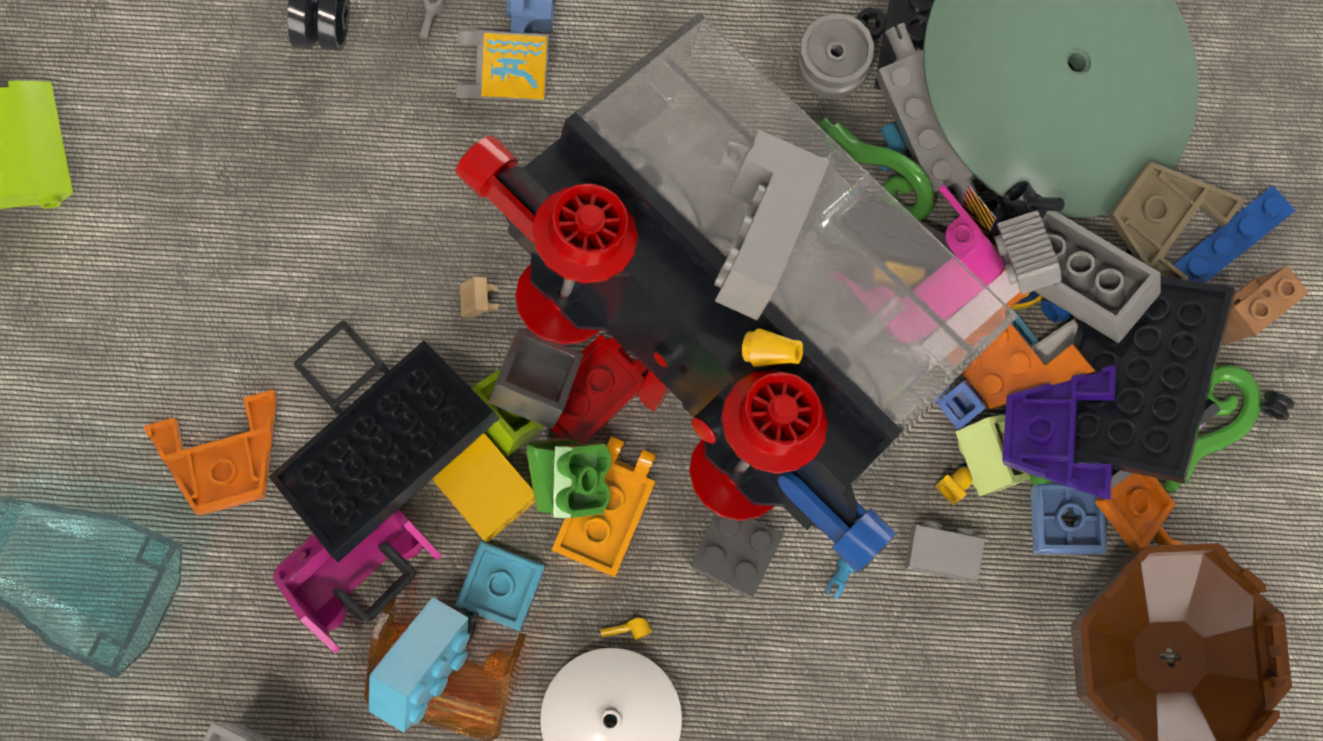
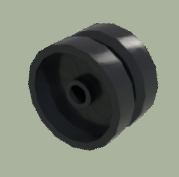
M289 0L287 20L289 40L292 46L312 48L318 40L321 48L324 50L342 51L348 33L350 0Z

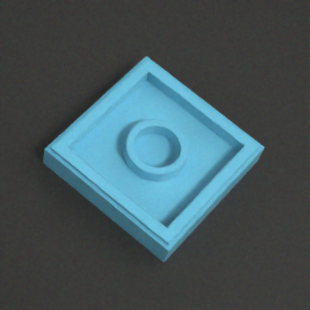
M480 541L455 607L464 608L470 613H479V616L520 632L546 566Z

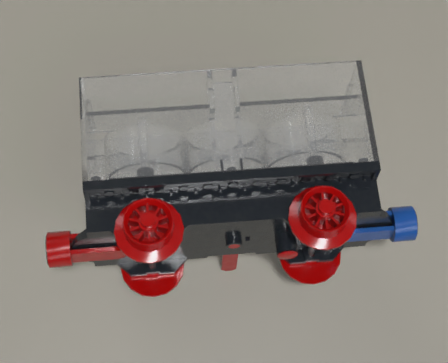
M699 12L569 116L564 122L561 137L525 167L517 166L518 159L494 135H489L477 141L466 151L458 162L455 172L480 198L487 197L503 213L509 223L508 233L530 254V264L520 275L515 292L517 311L527 328L542 339L559 344L583 342L596 335L599 331H607L627 352L631 351L649 369L637 394L640 401L649 410L655 411L662 404L669 390L683 403L682 407L693 417L691 425L694 431L701 438L692 452L689 474L692 488L704 506L721 517L737 521L759 518L775 506H783L806 530L813 526L823 531L835 543L832 549L858 573L864 570L892 542L896 532L872 508L866 511L856 501L852 487L958 382L1018 318V315ZM758 129L830 162L777 288L758 320H755L715 302L720 287L715 286L714 283L727 259L728 251L742 225V219L749 204L728 195L736 177L719 167V163L729 142L750 148ZM760 328L792 340L801 341L803 344V355L800 363L754 367L751 362H745L742 356V344L748 331L755 332L756 329Z

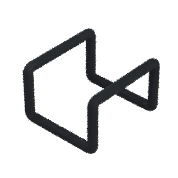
M344 320L334 326L293 364L338 415L343 411L339 405L375 373L381 370L386 374L389 371L385 363L375 355ZM344 329L375 365L337 399L333 400L301 364L340 330Z
M388 542L380 543L378 549L403 574L366 612L342 589L336 588L333 590L334 596L361 621H372L416 576L414 567Z

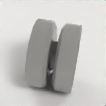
M829 14L818 18L808 26L802 38L798 55V72L806 87L823 98L840 99L857 91L863 85L874 57V42L869 30L859 20L846 14Z

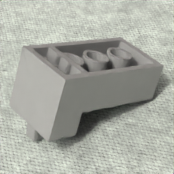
M758 129L750 148L733 142L728 143L719 163V167L736 177L728 195L749 204L742 219V225L728 251L727 259L714 283L715 286L720 287L715 302L758 320L777 288L830 161Z

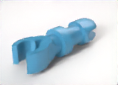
M841 558L836 562L838 568L833 578H830L825 590L828 595L832 587L838 585L839 587L834 595L835 599L843 593L850 573H855Z

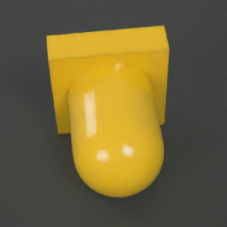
M960 467L951 476L947 474L935 487L954 506L967 495L964 491L972 485L973 478L968 467Z

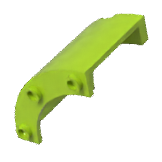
M8 81V87L0 88V209L23 206H40L44 209L56 208L61 205L62 201L73 194L52 83L51 81Z

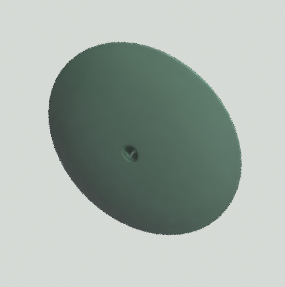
M934 0L931 7L924 38L923 66L925 84L932 110L945 139L957 157L974 176L999 196L1003 197L1006 191L1016 183L1027 181L1035 192L1042 197L1062 198L1065 206L1062 211L1056 212L1066 218H1090L1109 214L1146 163L1154 162L1171 170L1178 163L1188 144L1197 114L1199 75L1193 42L1185 20L1174 0ZM1068 62L1073 66V70L1069 67Z

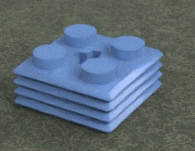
M1058 483L1033 485L1031 487L1034 554H1102L1106 552V516L1094 502L1097 496ZM1066 510L1069 511L1071 517L1076 519V522L1070 524L1069 527L1061 519V516L1066 514Z

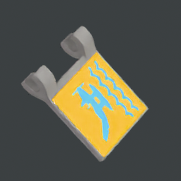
M459 28L458 44L477 45L476 82L457 81L456 98L546 101L549 34Z

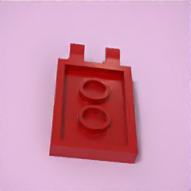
M602 334L581 352L584 355L568 395L566 406L553 429H551L560 439H572L582 444L588 443L638 394L645 380L643 375L649 371L639 359L634 362L613 337L607 340Z

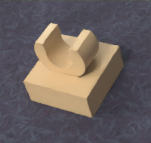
M474 276L460 284L461 317L474 318L484 312L489 313L499 308V304L488 302L487 294L497 292L498 287L492 284L487 285V277Z

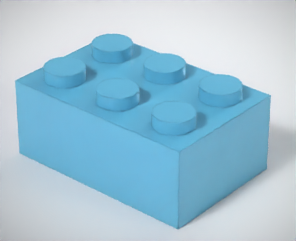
M432 597L370 674L369 712L404 733L412 723H419L426 713L427 703L433 696H440L447 685V677L453 670L459 671L467 659L468 653L465 652L470 637V634L467 633L469 618Z

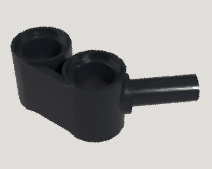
M1027 181L1016 183L1006 191L1003 197L997 196L984 202L996 217L988 236L995 243L994 236L999 235L997 223L1038 210L1042 219L1047 211H1062L1065 206L1064 200L1060 197H1042L1035 192Z

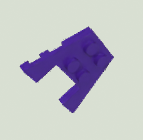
M1104 367L1101 372L1087 376L1083 373L1073 376L1072 380L1052 386L1051 383L1007 395L1003 464L1103 499H1111V464L1074 463L1077 401H1115L1116 367Z

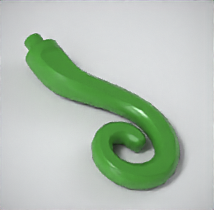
M825 117L817 125L825 134L821 141L840 158L855 163L887 167L902 175L892 176L883 184L882 199L887 209L891 207L901 212V216L914 222L922 221L930 215L935 204L934 190L925 172L912 159L895 150L859 140L841 122L834 125ZM913 188L916 193V203L914 206H908L899 200L897 191L902 194H908Z
M1220 365L1215 368L1208 398L1216 402L1221 410L1215 415H1230L1238 405V398L1234 395L1228 396L1223 401H1219L1215 397L1214 387L1223 381L1233 383L1239 388L1242 394V407L1237 418L1232 423L1219 430L1197 437L1185 484H1188L1197 464L1202 458L1237 442L1254 426L1260 412L1261 393L1254 377L1247 370L1234 365ZM1166 480L1163 488L1169 492L1176 493L1179 485L1184 483Z

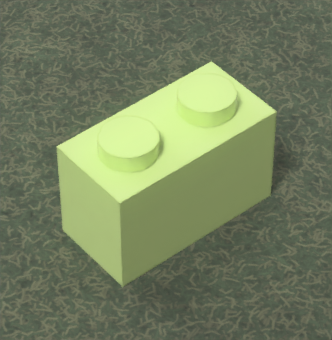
M1005 414L988 417L955 431L959 450L966 459L973 478L972 484L977 489L979 496L999 492L1030 479L1028 473L1003 464Z

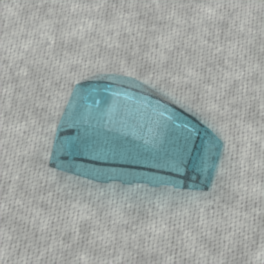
M0 496V605L14 614L18 621L26 628L42 638V641L51 649L113 678H118L150 647L181 583L183 544L118 515Z

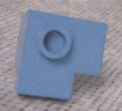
M507 0L506 17L511 18L510 32H553L555 0Z

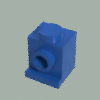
M967 379L937 402V405L958 430L988 407Z

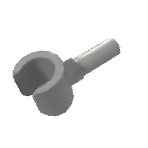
M423 0L426 13L419 35L420 38L427 39L432 20H434L435 15H439L444 10L443 0H438L436 3H430V0Z

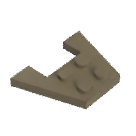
M1148 162L1142 167L1107 216L1134 258L1160 272L1161 276L1188 280L1189 277L1164 258L1167 251L1198 208L1221 227L1229 223L1245 199L1154 162Z

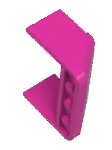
M944 184L938 190L959 215L948 226L945 234L948 246L956 254L952 259L902 299L891 287L886 285L874 286L864 294L846 271L840 269L836 272V275L866 312L896 344L903 347H912L922 341L1001 275L1005 268L1003 257L999 255L998 250Z
M400 508L340 562H337L316 536L312 534L287 556L274 571L273 581L299 620L335 654L340 650V647L329 632L338 628L344 621L346 606L334 596L333 590L340 588L349 595L388 558L378 549L380 543L388 542L404 559L415 557L420 553L422 547L436 560L442 556Z

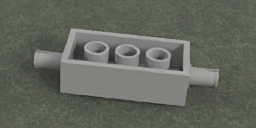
M905 23L897 25L896 29L895 27L885 31V34L888 36L897 59L894 63L880 68L875 77L911 159L921 167L929 178L934 194L939 193L938 189L944 184L947 189L955 190L958 200L962 204L969 185L979 197L973 183L975 176L957 157L936 121L925 84L923 50H915Z

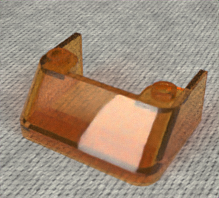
M397 597L383 609L371 635L364 695L368 704L370 674L409 627L408 624L394 621ZM519 633L512 655L506 652H494L488 655L484 666L465 661L459 671L453 670L447 677V685L440 696H433L427 703L426 713L420 722L484 741L497 739L503 728L517 681L527 634Z

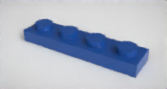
M1273 185L1235 215L1227 225L1220 227L1176 262L1174 266L1189 277L1188 280L1206 283L1296 210Z

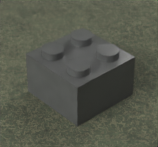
M715 514L689 569L751 600L784 534L755 519L737 521Z

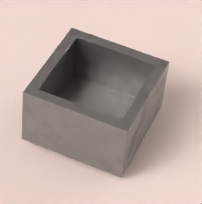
M519 327L508 349L487 403L553 429L563 412L584 354L559 343L544 340L535 333Z

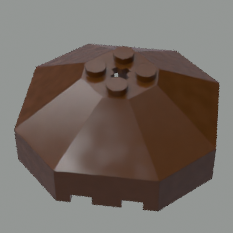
M1219 543L1145 546L1135 550L1071 623L1077 697L1126 741H1257L1261 736H1265L1280 718V711L1273 709L1292 688L1285 616L1260 594L1267 592L1266 584L1248 568H1242L1228 556L1229 552ZM1166 647H1171L1172 653H1178L1179 660L1173 661V667H1168L1167 662L1160 659V654L1166 653Z

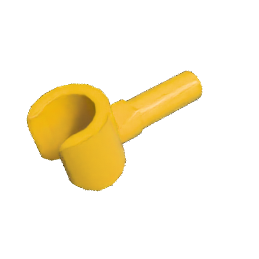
M635 618L622 625L602 628L600 632L602 637L623 634L631 630L634 639L638 640L651 634L652 630L645 618Z

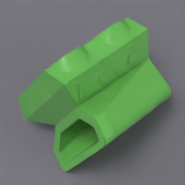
M572 439L527 443L526 452L538 512L553 514V518H576L604 514V509L608 506L611 496L609 486L605 483V475L611 467V454L606 448L605 443L582 444Z

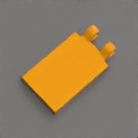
M611 436L606 447L611 454V467L605 475V483L609 486L611 496L608 506L604 509V514L565 518L551 550L616 578L656 481L647 478L656 455L642 450L636 467L623 463L618 458L625 443Z

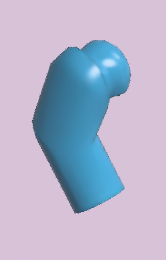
M891 123L881 128L880 131L887 144L886 148L905 155L906 146L896 123ZM878 166L884 172L891 170L887 167Z

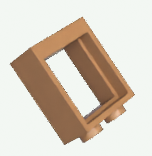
M1288 265L1253 278L1235 292L1223 344L1257 335L1309 293Z

